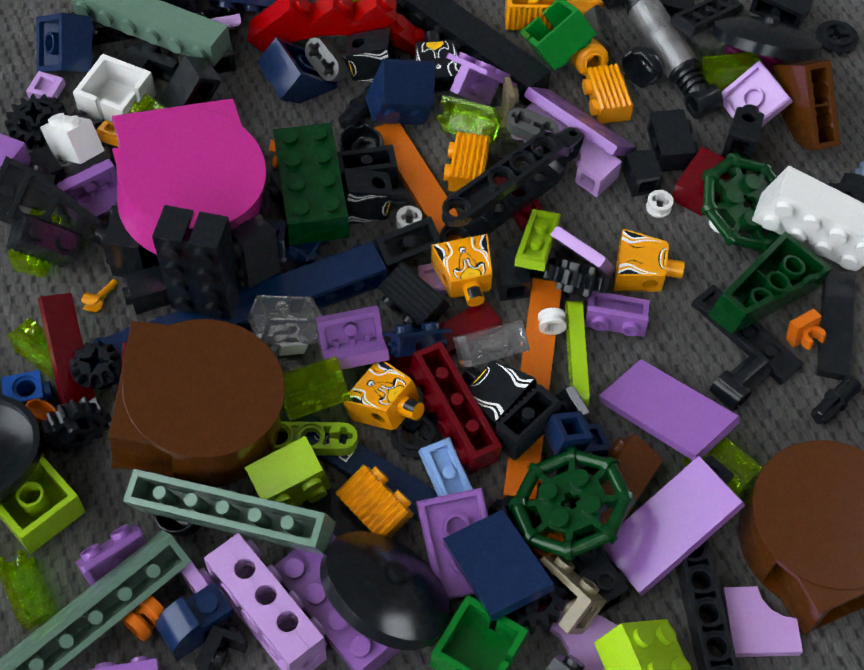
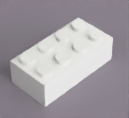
M788 166L761 193L752 221L780 235L786 231L805 247L814 251L815 254L826 257L840 264L845 269L858 271L864 266V203L791 166Z

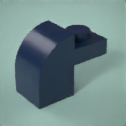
M581 411L552 414L544 428V435L553 456L567 451L568 447L576 446L577 450L584 452L590 450L592 454L601 457L609 454L608 448L610 444L600 423L587 424Z
M213 582L188 599L184 600L181 596L169 605L159 616L156 622V629L175 660L178 661L203 645L206 641L204 633L210 630L213 625H217L233 615L234 612L215 582Z

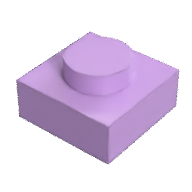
M38 71L26 90L28 98L34 94L36 99H40L43 94H46L48 101L53 97L58 99L66 86L65 80L62 77Z
M193 562L181 570L183 579L193 594L213 583L207 571L203 567L198 570Z

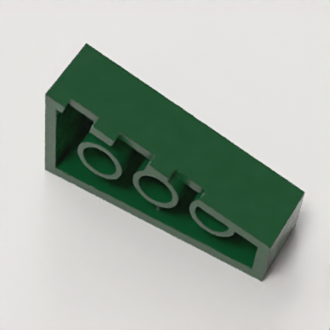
M785 231L720 296L708 316L730 334H734L816 290L833 268Z

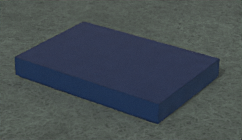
M503 509L443 538L444 546L492 622L555 590L553 581Z

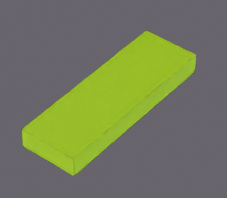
M532 209L515 257L514 266L545 271L555 240L551 233L556 226L559 227L561 214Z

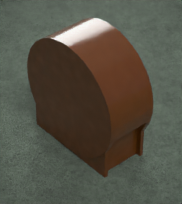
M194 319L166 325L131 320L108 436L112 451L111 468L138 469L211 487L225 486L247 477L248 473L245 467L271 454L280 433L285 384L281 366L272 350L252 332L226 321Z
M828 440L806 441L789 446L772 457L760 472L744 502L745 507L741 509L738 535L743 556L752 573L764 587L781 599L790 616L797 618L801 635H805L864 608V451L845 443Z

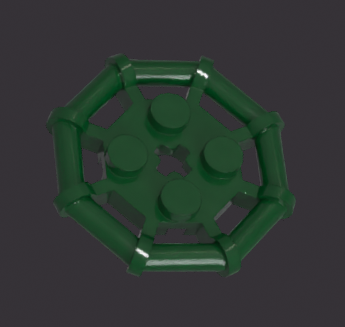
M736 152L729 153L726 159L713 168L706 169L701 176L704 181L703 207L700 208L702 215H706L724 238V243L728 246L736 245L763 254L781 236L773 231L765 237L762 225L752 221L760 195L767 188L763 183V179L770 185L778 177L771 168L772 164L768 161L763 163L741 157ZM741 169L756 172V175L751 173L744 175ZM729 171L731 180L726 183L720 179V176ZM715 190L718 191V196L721 194V201L718 204L715 202ZM745 200H747L750 203L751 207L749 206L746 208L743 205ZM742 229L749 231L747 234H751V237L741 235L739 232Z
M576 446L568 447V450L537 464L531 463L527 466L528 472L515 497L509 501V510L514 513L523 539L530 549L534 547L564 557L566 561H574L578 555L607 543L614 544L618 540L617 534L630 506L635 504V495L630 492L622 476L618 460L614 457L605 458L577 450ZM569 464L568 471L552 478H548L545 475ZM578 464L595 468L599 471L591 475L583 469H578ZM608 479L614 488L615 495H605L601 487ZM538 481L542 485L538 489L537 499L528 500ZM570 499H579L576 502L577 507L574 509H570L569 506H564V504ZM608 508H614L607 524H602L601 516L605 511L606 513ZM539 512L542 523L537 528H534L528 513ZM594 530L597 532L578 541H575V538H578L589 532H592ZM555 532H558L566 539L564 542H560L546 536L549 533L555 534Z

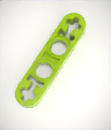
M566 301L565 322L567 324L568 372L571 373L569 374V387L572 385L575 387L588 409L589 379L582 301Z
M281 421L280 431L286 433L288 438L283 444L275 445L272 453L302 438L308 432H316L319 434L320 440L316 444L311 445L315 455H349L358 446L357 430L353 425L345 422ZM325 433L330 434V445H326ZM341 434H347L346 444H340Z

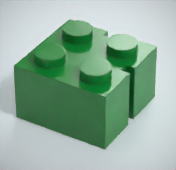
M556 0L542 12L554 29L552 31H549L543 21L537 16L519 32L538 57L546 62L554 71L565 66L570 61L572 55L578 50L587 47L591 43L592 38L597 35L579 9L566 0Z
M466 595L433 649L430 667L435 670H510L525 645L529 630L505 616L497 619L495 631L490 629L492 620L482 604Z

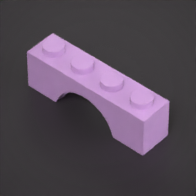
M533 102L525 108L555 121L558 125V133L568 128L567 125ZM511 134V137L523 145L527 142ZM584 138L578 156L573 159L577 166L575 183L595 197H598L618 178L622 161Z

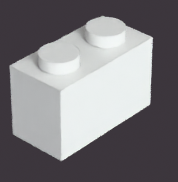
M59 113L48 119L49 123L40 127L56 159L82 164L105 151L91 119Z

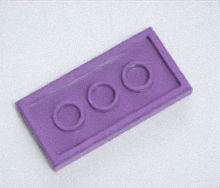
M528 87L526 90L525 98L568 127L578 128L585 134L584 138L611 156H625V154L637 149L636 146L552 90Z
M642 359L599 395L601 404L692 461L698 456L703 458L740 423L737 414Z
M698 456L622 523L617 534L618 540L614 544L607 543L604 544V547L613 563L624 573L637 592L644 596L745 507V504Z

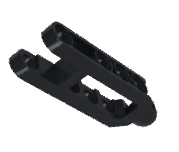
M572 126L563 129L558 134L544 129L448 197L442 206V221L445 223V226L440 233L441 242H447V237L453 234L459 235L462 238L483 234L489 235L559 183L565 174L567 164L578 156L585 134ZM539 146H541L540 153L535 150ZM518 161H524L529 165L522 170L514 164ZM536 174H542L546 177V180L538 182L531 177ZM501 176L505 177L507 181L499 185L493 179ZM519 188L524 190L526 194L522 197L512 195L511 192ZM501 204L505 207V210L495 212V205ZM453 208H461L462 210H464V212L457 217L452 216L449 213V211Z

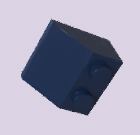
M56 13L36 17L37 72L80 74L90 71L95 61L94 53L92 52V39L95 33L92 16Z
M277 37L257 61L263 70V76L271 82L275 88V94L282 101L300 104L337 88L335 82L325 81L307 60L305 47Z
M382 59L365 97L373 123L425 124L434 106L436 66L434 61Z

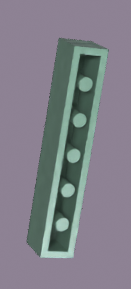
M71 0L75 14L92 16V21L98 22L103 26L119 30L129 36H134L150 44L171 50L176 54L207 58L212 67L218 63L231 46L228 25L161 0Z
M138 469L133 470L123 499L124 503L138 511L233 534L239 533L241 536L324 555L329 548L336 522L323 512Z
M162 529L0 658V670L61 669L192 561L172 535Z

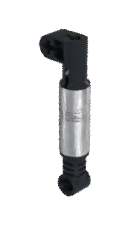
M601 0L607 9L623 4L626 5L628 8L627 15L645 44L654 48L661 55L664 63V74L671 83H676L680 91H682L685 97L686 109L694 119H699L722 109L723 97L719 88L707 82L699 69L700 63L679 29L670 23L671 17L660 0Z

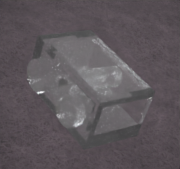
M256 295L247 320L254 334L266 344H316L319 337L316 317H321L322 314L312 297Z
M522 320L508 321L453 337L460 367H474L530 350Z

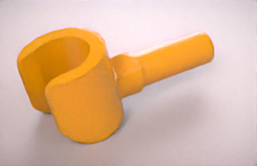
M112 279L97 295L88 292L84 293L81 302L86 305L83 307V310L99 313L104 305L106 296L118 285L117 280Z

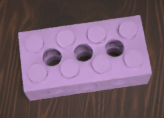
M237 533L205 556L204 560L209 576L232 609L281 670H314L327 660L326 646L328 644L323 637L326 634L325 629L315 617L309 619L302 611L304 604L293 590L287 593L280 584L283 582L281 575L273 565L265 566L260 560L262 553L251 539L246 542Z

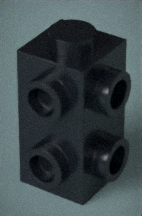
M589 533V534L583 536L582 538H585V537H587V536H590L591 534ZM604 545L578 555L574 561H571L575 566L573 571L581 578L585 577L594 582L600 589L598 593L607 601L598 615L623 601L629 590L626 576L619 568L615 569L611 564Z

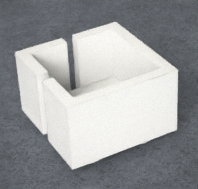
M102 54L73 91L78 110L86 112L87 117L95 121L102 122L105 119L113 122L112 116L140 112V110L144 111L155 97L156 91L150 71Z

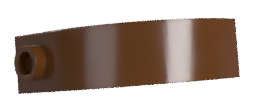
M794 60L773 65L775 79L793 100L789 106L781 111V114L795 141L803 148L814 151L841 145L831 60Z

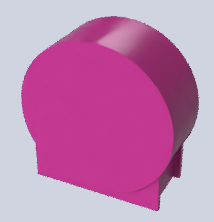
M233 98L112 116L118 138V148H112L117 166L118 213L130 236L145 249L157 255L152 235L164 205L194 211V216L184 241H189L199 212L229 217L231 230L245 223L246 220H250L251 217L255 218L256 215H260L266 179L265 159L257 141L242 126Z

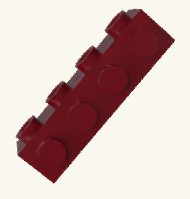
M442 341L414 352L409 376L413 380L415 387L419 386L424 394L423 401L427 410L430 413L434 412L438 419V428L444 439L450 437L461 464L465 467L467 473L470 475L497 463L502 445Z

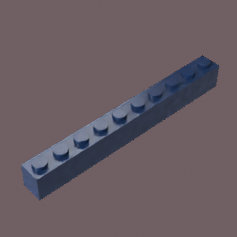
M373 241L363 245H355L347 251L330 254L319 261L308 265H300L294 270L280 275L275 274L251 288H248L246 285L242 286L232 319L220 318L214 320L226 321L243 327L248 331L259 332L267 329L268 326L278 325L376 289L382 284L383 280H386L387 268ZM177 311L165 316H157L149 321V323L172 325L187 320L212 318L204 314ZM130 327L107 337L96 338L90 344L97 343L99 340L108 345L112 343L122 359L123 342L128 340ZM99 355L94 358L93 362H89L92 372L97 364H103L99 359ZM121 371L118 377L113 382L104 387H100L99 390L119 383Z

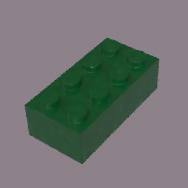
M332 123L273 129L290 245L349 238L348 213Z

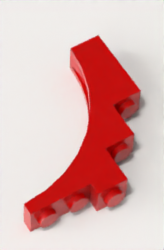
M277 0L249 21L247 42L265 52L276 37L293 43L319 36H349L361 32L390 28L394 47L414 57L415 44L424 41L425 33L422 29L417 28L406 20L402 14L396 12V0H357L356 2L351 0H317L313 4L308 2V0Z

